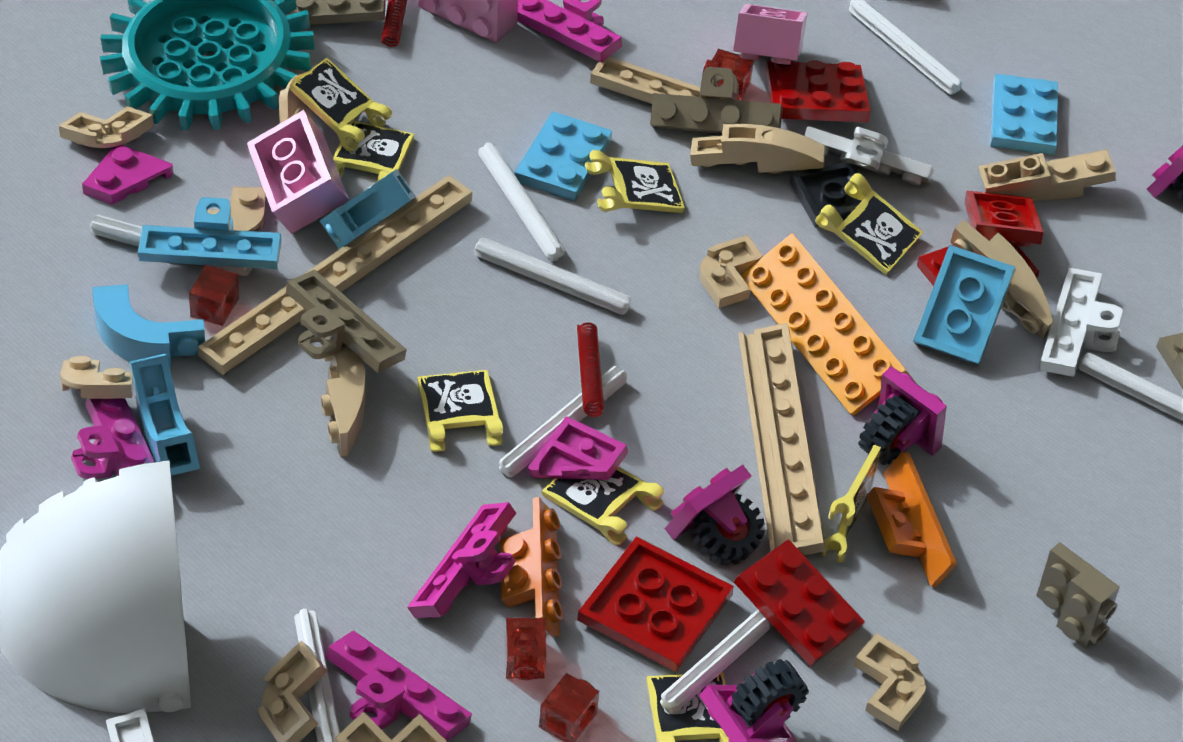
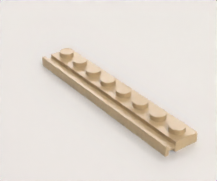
M788 322L754 329V333L748 335L740 332L738 335L770 552L788 539L803 555L826 551Z

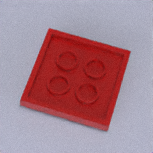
M810 60L808 62L791 61V64H778L767 61L766 78L770 103L783 105L782 119L869 123L871 111L861 65H855L852 62H840L839 64L823 63L818 60Z
M636 536L578 610L577 621L677 672L732 597L734 586Z

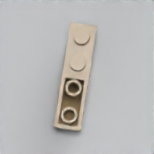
M723 124L722 136L692 139L690 158L692 166L713 167L717 164L735 163L737 165H744L749 162H757L758 173L769 172L777 174L790 170L805 171L824 168L825 145L801 134L776 127L752 124Z
M1108 149L1051 161H1045L1043 153L978 166L985 192L1030 197L1033 201L1084 196L1083 187L1116 181V171Z
M963 219L954 228L950 243L955 247L1015 266L1016 270L1001 308L1008 312L1011 311L1016 315L1028 332L1037 334L1044 339L1049 333L1053 319L1045 294L1030 267L1015 248L999 233L988 241Z
M343 343L341 351L323 358L324 362L330 361L331 366L328 367L329 379L326 380V395H321L323 416H330L331 422L327 424L330 443H337L340 457L348 456L361 430L365 410V362L351 349H347V346Z

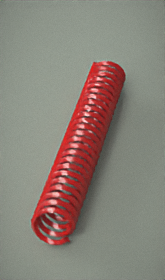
M388 0L381 36V43L388 47H396L400 43L407 0Z
M586 322L577 325L583 411L589 417H599L603 414L604 398L598 329L595 324Z

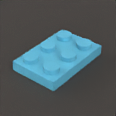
M995 74L993 81L990 147L1054 155L1057 147L1058 82Z
M552 111L517 167L514 175L520 184L576 201L591 176L585 168L586 162L593 163L589 156L592 150H600L604 153L612 140V130Z
M949 245L913 342L980 366L1015 273V266Z

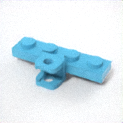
M201 198L195 210L194 228L142 226L138 248L139 261L278 269L282 244L281 233L234 230L230 202L226 198ZM211 207L220 209L217 214H209L207 212Z

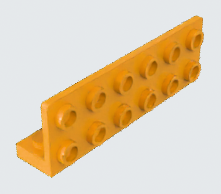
M793 233L741 274L750 290L777 324L788 322L791 340L852 416L856 415L880 395L882 374L889 367L892 366L902 374L905 373L911 377Z

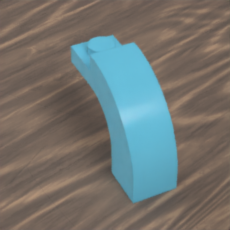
M396 169L320 220V223L338 249H340L416 196L398 169Z
M128 284L92 287L95 321L99 336L111 351L125 360L135 361L166 354L169 366L171 367V357L197 355L198 346L205 342L203 319L153 322L139 316L132 309L129 301Z
M161 354L130 361L129 365L136 392L135 400L145 438L154 461H169L171 476L200 469L193 433L187 429L179 409L167 355Z

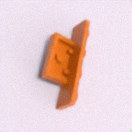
M901 452L883 473L889 489L873 487L866 497L889 552L918 557L930 586L937 587L956 567L957 562L910 454Z
M540 497L532 499L533 528L500 540V553H510L516 560V563L501 581V600L509 608L535 599L536 620L554 638L561 634L560 620L563 619V610L559 603V590L562 588V580L558 572V559L561 558V550L557 542V530L560 529V521L556 511L553 508L549 509Z

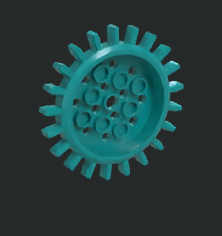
M127 0L129 11L135 14L133 18L112 13L109 17L112 31L124 35L101 34L100 37L103 53H116L100 56L103 75L120 72L108 77L112 95L134 87L132 91L125 95L126 106L137 109L147 101H151L153 104L149 108V112L153 114L154 124H158L169 110L179 112L181 130L189 129L194 114H208L213 130H219L222 124L221 112L234 109L238 111L239 116L245 123L251 122L250 103L258 99L272 110H276L279 108L278 96L273 88L276 85L286 88L290 80L297 75L287 71L288 69L310 71L312 68L310 53L298 51L315 49L313 31L298 32L310 28L308 11L304 10L287 15L297 9L296 0H152L149 3L143 0ZM207 51L216 52L212 56H202Z

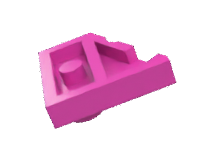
M124 145L116 146L111 149L82 183L83 194L113 205L125 199L131 193H138L148 188V181L160 175L165 179L171 177L174 174L173 164Z
M566 416L529 465V475L533 478L609 480L628 454V448L626 444Z

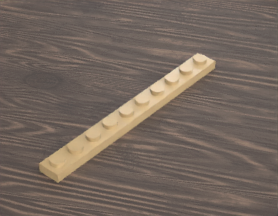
M447 175L306 273L315 269L340 292H343L472 201V191L450 175ZM285 286L199 345L198 356L220 374L224 375L300 322L301 316L306 310L286 293L287 286Z

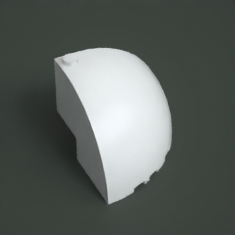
M154 462L119 469V476L98 482L94 477L83 481L84 485L80 486L75 492L67 495L61 491L39 505V512L29 520L22 518L7 533V542L0 550V651L17 672L49 695L87 709L111 713H130L145 708L146 713L159 711L175 712L180 709L191 708L170 462Z

